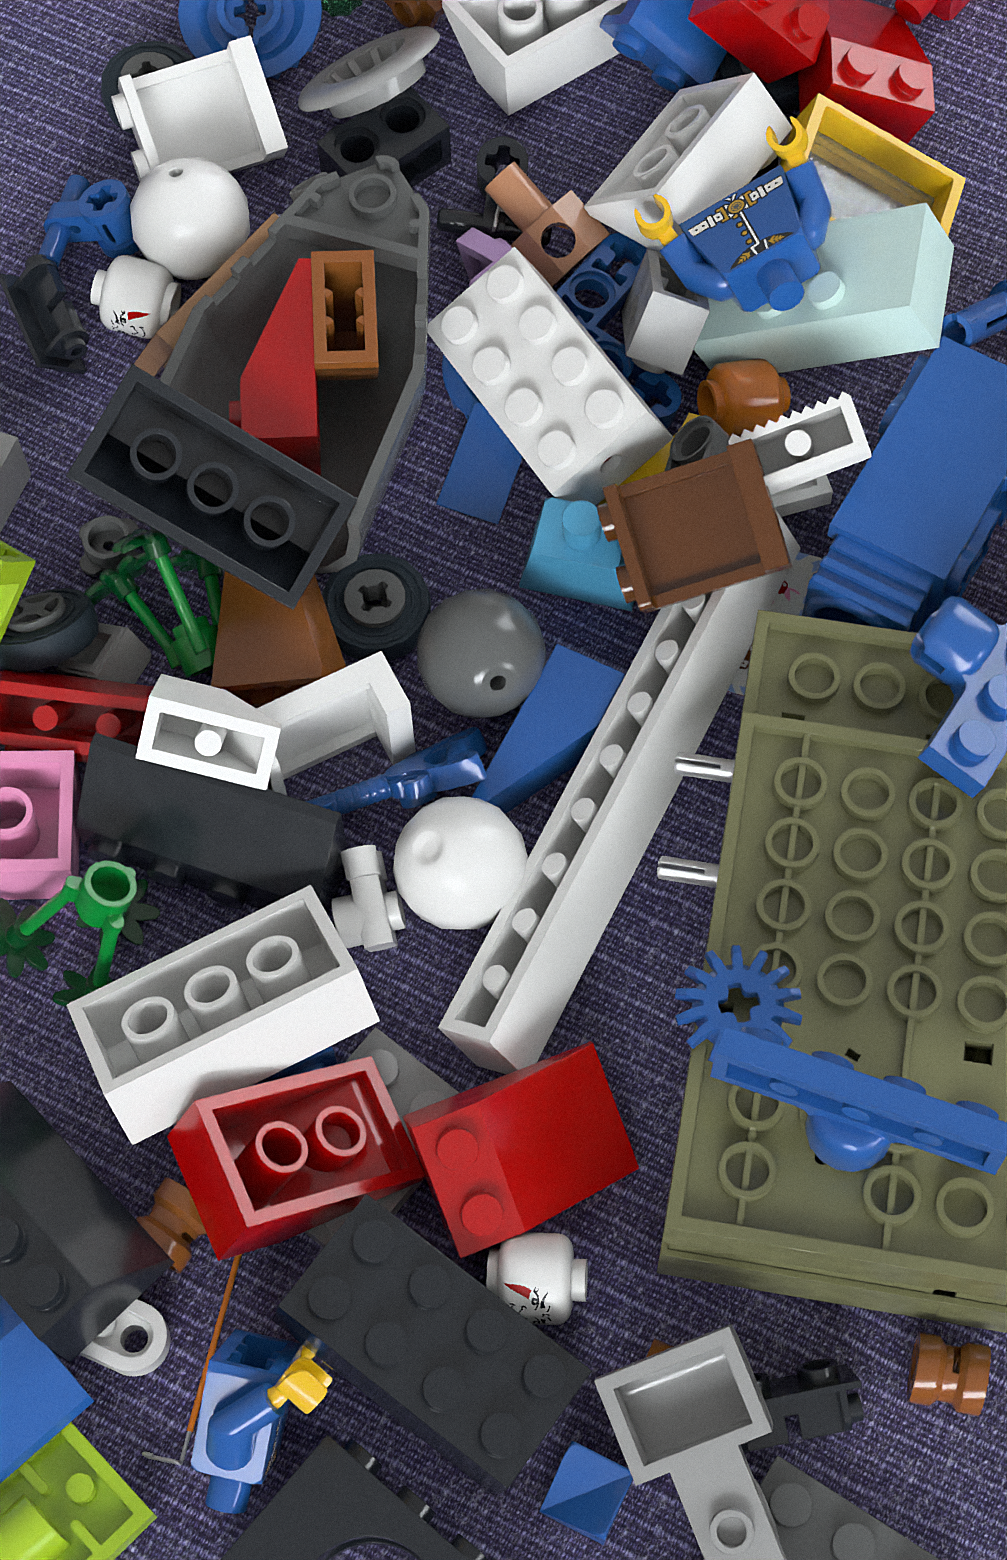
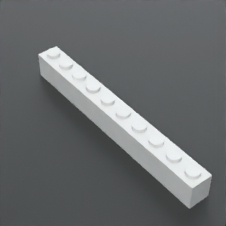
M776 510L793 564L800 546ZM790 568L660 609L528 857L523 880L510 901L501 908L438 1027L477 1066L509 1074L537 1063L683 778V775H676L674 772L677 753H696L753 642L758 610L769 611Z

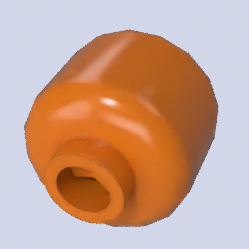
M766 359L718 363L709 371L706 380L699 384L697 391L699 415L711 417L730 436L735 434L741 437L744 429L753 432L756 424L765 428L768 420L777 423L780 416H783V412L789 409L791 401L788 382L784 377H779L775 367Z

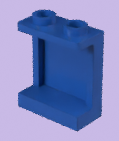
M629 0L620 14L605 15L599 25L601 29L614 39L612 45L618 52L630 59L641 61L653 71L651 77L658 85L674 93H677L680 89L710 83L727 53L726 49L688 20L694 0Z

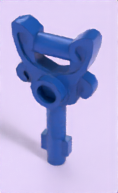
M471 727L449 736L424 750L410 754L405 760L388 768L384 774L305 802L339 812L341 815L389 799L390 797L399 799L404 809L418 807L435 798L439 791L462 787L486 779L488 776L480 756L487 751L488 747L479 728Z

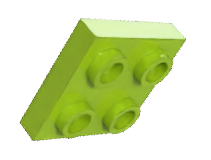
M70 1422L0 1484V1560H114L157 1516L77 1427Z

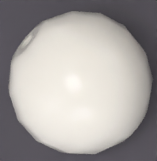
M182 157L169 160L154 167L142 178L130 204L133 240L147 260L164 266L173 277L178 279L198 280L211 277L246 241L250 233L248 201L239 183L227 170L201 157Z
M443 797L422 807L404 826L395 847L393 873L398 893L422 920L441 929H479L494 922L501 908L514 895L523 880L528 855L522 834L499 807L479 798Z

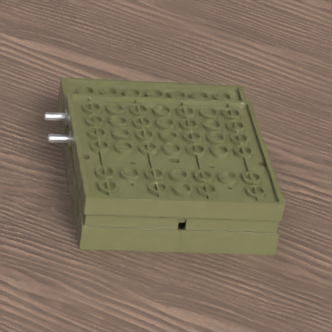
M758 610L735 759L730 760L678 752L675 757L676 763H674L676 775L731 783L719 863L712 864L662 856L658 861L657 876L663 880L715 888L705 953L713 950L725 966L731 965V947L733 945H740L743 965L751 966L758 952L762 950L768 953V958L762 972L768 974L784 965L789 969L790 974L780 981L777 986L779 989L800 988L801 999L785 1002L784 1007L801 1014L802 1020L800 1026L782 1022L781 1028L793 1040L788 1048L808 1055L815 1051H825L839 1055L850 1061L854 1065L855 1071L881 1080L886 1076H898L912 1080L924 1087L928 1096L954 1105L958 1101L976 1102L993 1109L999 1115V1120L1007 1122V752L986 786L973 798L917 758L952 705L954 694L949 686L944 685L913 662L909 650L917 633ZM704 957L702 970L709 974L712 970ZM740 988L729 989L727 1002L718 1005L721 1013H733L736 1016L737 1022L749 1021L750 1009L758 1006L759 1003L756 997L744 998ZM694 1022L693 1033L698 1029V1027H697V1025H696L695 1022ZM705 1039L694 1049L690 1048L657 1266L658 1274L1007 1333V1156L997 1173L993 1175L909 1145L892 1143L884 1158L868 1169L855 1172L834 1169L822 1162L810 1148L805 1133V1122L808 1114L804 1110L710 1077L713 1062L708 1061V1057L714 1044L708 1039Z

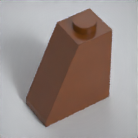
M374 250L311 252L314 363L318 381L378 379Z
M225 571L211 681L212 687L224 689L236 697L253 699L252 706L259 708L346 667L315 574L294 610H291Z

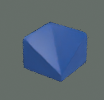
M571 1441L539 1513L604 1545L634 1481L630 1470L577 1442Z

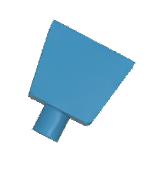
M554 497L545 498L532 533L519 587L631 612L634 606V602L626 603L616 574V567L625 564L618 540L607 541L597 507L591 502L584 500L572 502Z

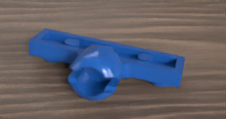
M951 596L943 601L940 609L931 614L914 637L909 650L913 662L944 685L949 686L954 694L952 705L917 758L973 798L986 786L1007 752V620L1003 625H998L964 598Z
M727 1026L723 1028L714 1054L710 1077L804 1110L808 1114L805 1122V1133L810 1148L822 1162L834 1169L850 1172L868 1169L884 1158L892 1143L909 1145L993 1175L997 1173L1007 1156V1122L999 1120L997 1112L985 1105L972 1101H958L955 1105L926 1095L925 1088L912 1080L898 1076H886L881 1080L855 1071L854 1065L839 1055L825 1051H815L808 1055L785 1047L778 1036L760 1028L743 1027L740 1031Z

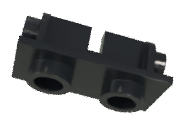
M36 254L26 260V269L20 276L0 273L1 287L37 367L85 374L87 369L81 357L88 351L89 335L86 329L83 328L72 302L61 300L67 291L59 276L56 263L53 260L47 259L43 254Z
M817 1359L804 1362L796 1367L795 1375L770 1380L769 1375L766 1373H754L771 1415L773 1430L771 1433L740 1445L743 1452L746 1453L789 1443L784 1417L791 1415L797 1416L800 1437L803 1440L851 1431L852 1423L863 1421L864 1414L858 1393L846 1394V1390L862 1387L861 1380L847 1364L838 1365L837 1360Z

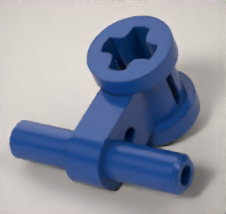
M81 175L69 176L59 202L51 205L43 227L46 236L38 254L45 255L47 259L53 260L57 267H59L67 244L72 242L98 241L104 254L111 258L121 255L130 256L137 252L139 248L133 240L129 206L131 197L125 185L119 180L107 179L90 186L89 181Z

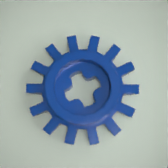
M733 945L731 947V965L725 966L723 961L711 950L704 955L712 970L709 974L691 965L685 970L684 975L697 983L698 986L697 988L676 989L675 999L692 1003L691 1009L675 1015L677 1026L696 1023L698 1029L686 1042L692 1049L705 1039L712 1042L714 1045L708 1061L713 1062L724 1026L739 1031L743 1027L760 1028L778 1036L782 1040L783 1046L789 1047L793 1040L781 1028L782 1022L800 1026L802 1015L784 1007V1003L801 999L800 988H778L777 984L790 974L789 969L785 965L768 974L762 972L768 958L767 952L760 950L751 966L743 965L740 945ZM740 988L744 998L756 997L759 1005L750 1009L749 1021L737 1022L736 1016L733 1013H721L718 1005L727 1002L729 989Z

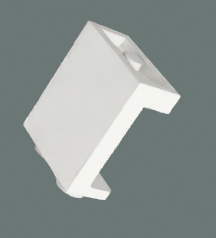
M251 35L230 41L226 50L133 79L130 74L118 78L120 94L111 96L121 129L132 128L139 150L131 152V157L140 182L154 167L173 159L201 157L214 162L231 174L284 157L288 149Z
M382 651L256 708L282 724L267 789L287 795L284 779L378 736L393 765L405 760L407 756L416 752L410 702Z

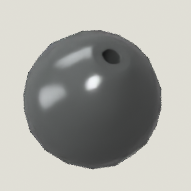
M490 588L465 590L445 599L427 616L418 635L417 665L426 690L452 713L471 719L497 717L517 708L532 692L545 666L546 647L536 617L512 596Z

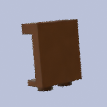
M751 438L726 446L727 451L624 485L618 486L614 483L603 487L607 503L597 506L598 515L607 541L618 540L625 564L616 567V574L627 604L637 601L639 610L649 613L793 567L771 493L763 477L765 474L757 447Z

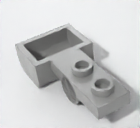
M732 1324L601 1375L594 1380L635 1485L637 1486L667 1473L671 1474L704 1560H787L780 1544V1537L769 1505L759 1483L752 1475L740 1445L771 1433L773 1421L743 1346Z

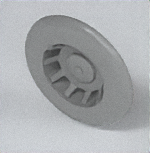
M428 26L409 27L389 33L358 47L331 63L309 81L300 93L298 99L299 109L311 112L329 108L333 117L345 118L368 111L389 101L417 82L426 72V65L422 58L436 46L440 39V34L436 29Z

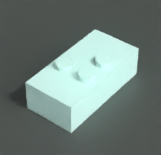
M927 203L829 221L825 242L816 249L821 268L817 275L802 283L804 296L798 305L787 311H777L767 303L753 312H743L732 299L719 302L708 298L710 312L693 350L710 370L716 364L723 362L766 359L775 367L777 373L939 348L954 245Z

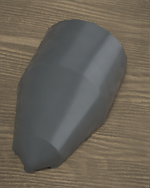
M389 155L375 156V165L340 178L336 171L316 178L267 229L269 237L249 258L242 256L230 268L232 276L211 298L205 295L193 307L159 379L229 421V401L240 400V377L298 259L311 258V252L374 250L378 379L318 381L321 449L320 476L356 497L357 501L315 574L338 572L357 561L421 408L426 386L430 213L429 207L419 193L415 194L401 173L399 162Z

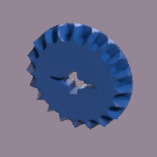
M179 0L178 18L181 34L195 59L226 50L230 41L251 35L244 18L237 17V15L246 13V5L249 4V0ZM253 0L259 12H266V15L257 17L252 38L265 79L272 77L278 80L282 72L291 67L298 68L300 59L307 52H312L314 40L318 32H321V16L323 11L321 0Z

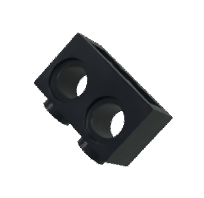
M411 86L389 101L360 113L345 124L334 126L322 139L317 141L321 173L327 172L329 174L336 171L339 178L375 165V156L389 155L399 162L400 171L412 188L452 162L450 126Z

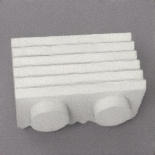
M844 392L841 393L838 400L829 397L826 404L817 401L814 409L805 406L802 414L793 410L790 418L781 415L777 423L768 420L765 428L756 424L753 432L744 429L741 437L732 434L729 439V445L750 438L753 440L765 476L763 477L771 495L872 457L852 398Z

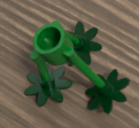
M151 527L149 530L135 529L131 534L120 538L112 547L114 553L121 551L124 554L141 545L145 552L136 556L126 555L117 565L116 571L114 569L103 570L99 576L100 580L91 584L85 590L84 595L89 597L93 606L102 601L111 592L121 603L127 601L163 649L171 669L181 666L186 678L212 670L222 599L218 578L223 576L222 569L185 547L180 550V553L169 557L168 553L172 549L167 537ZM149 560H155L182 622L181 625L172 629L176 641L172 640L138 594L140 587L134 578L146 572V568L143 565ZM174 566H180L181 572L197 568L199 580L205 581L213 625H210L206 615L195 618Z
M105 860L90 866L84 878L68 876L62 889L38 910L34 905H29L16 916L8 901L0 898V957L7 953L6 967L9 975L13 978L21 975L25 962L38 971H44L48 968V962L38 947L51 944L55 940V935L50 931L38 928L71 901L75 903L79 914L76 926L80 928H101L99 934L100 950L97 963L87 978L72 970H65L63 972V980L70 989L55 992L52 1000L58 1005L67 1007V1004L113 982L109 977L120 932L134 945L140 946L143 944L144 936L137 921L155 920L160 916L158 908L149 904L138 903L148 889V881L145 879L136 881V872L132 867H125L118 862Z

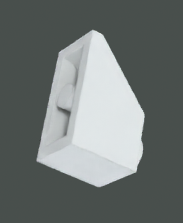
M161 674L149 696L136 758L266 790L282 724L224 689Z

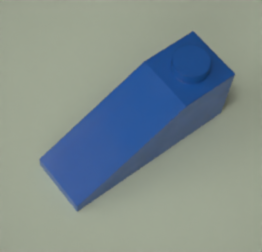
M557 644L543 668L541 677L526 698L487 768L486 774L488 777L480 781L471 798H479L497 806L506 814L578 765L620 687L625 674Z

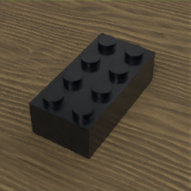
M367 1194L282 1300L272 1319L273 1322L494 1497L509 1488L592 1372L591 1369Z

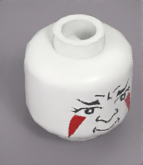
M121 255L112 261L107 271L99 269L96 272L90 299L91 304L99 306L100 319L106 328L151 339L179 310L181 284L174 282L173 275L162 265L129 255Z
M524 1232L502 1241L500 1249L489 1250L486 1288L532 1324L561 1325L570 1317L573 1301L586 1302L588 1282L587 1259H574L573 1245L567 1236L560 1233Z

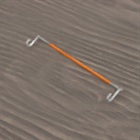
M242 1254L235 1256L186 1430L187 1435L180 1460L142 1452V1456L148 1459L177 1464L179 1466L183 1464L203 1397L208 1363L215 1354Z

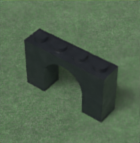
M327 1434L220 1560H331L344 1551L364 1545L391 1546L405 1551L417 1560L488 1559L459 1533L449 1543L433 1529L429 1522L436 1513L408 1487L404 1485L395 1495L379 1481L375 1475L382 1468V1465L355 1440L350 1438L341 1447Z

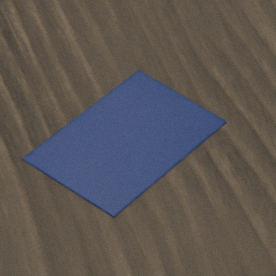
M474 402L436 505L498 524L523 456L483 404Z

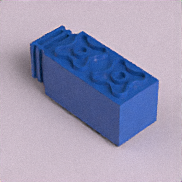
M942 336L939 348H935L930 357L924 354L919 355L902 389L884 413L878 428V433H880L879 441L871 454L872 457L868 459L830 522L827 536L834 540L829 547L827 556H824L821 560L818 571L809 580L802 616L918 633L930 615L940 609L943 601L951 596L962 598L968 584L978 571L992 543L990 539L996 525L1002 527L1006 522L1007 365L945 336Z

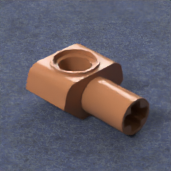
M515 161L502 170L484 189L522 231V234L512 243L511 247H515L545 278L552 288L610 235L600 221L588 214L584 208V203L572 190L552 204ZM553 226L566 227L575 237L574 249L565 257H551L545 253L541 246L544 233Z

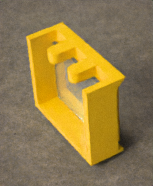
M818 93L796 119L808 134L809 143L804 152L807 162L814 160L830 200L832 209L829 221L927 203L948 236L966 178ZM791 124L793 128L786 145L795 139L796 128L793 124ZM781 158L779 165L782 166L785 172L789 171L790 168L787 160Z

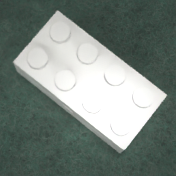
M515 247L428 323L427 333L555 498L572 502L584 500L597 505L605 498L603 487L614 483L619 486L673 439V436L550 284Z

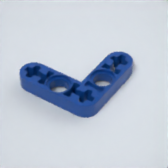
M614 233L601 242L556 293L609 359L618 367V370L626 380L633 379L636 381L635 386L632 384L631 386L639 396L647 402L653 397L662 401V405L656 404L650 409L667 429L672 425L681 404V391L678 384L665 373L656 374L638 367L631 357L626 356L625 345L602 330L625 304L647 250V247L622 233ZM627 258L633 262L632 264L625 263L616 272L614 279L609 275L613 261L620 262ZM584 289L594 290L604 298L606 304L599 308H588L577 301L575 293Z

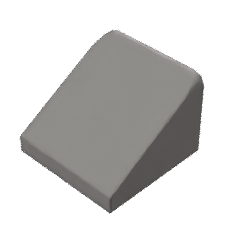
M99 623L98 634L92 643L76 656L59 663L56 670L61 675L135 684L151 660L152 654L129 628Z

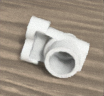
M363 845L342 851L340 853L346 879L350 882L352 894L333 898L332 912L336 931L346 949L364 945V949L374 952L398 946L395 931L406 928L405 913L398 890L387 892L385 882L388 879L382 851H377L375 845Z

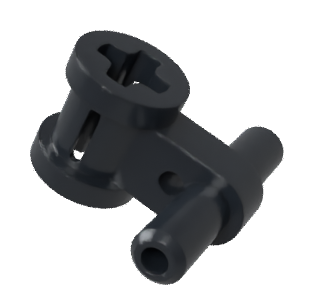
M505 136L495 137L485 142L480 148L476 159L477 185L479 192L486 199L484 213L441 208L438 210L436 228L439 231L465 234L473 227L494 239L501 238L503 240L515 241L522 234V231L503 211L499 212L496 230L492 232L498 205L484 189L495 178L499 165L508 166L515 161L528 176V155L525 148L517 140ZM552 227L544 233L541 245L547 246L550 244Z

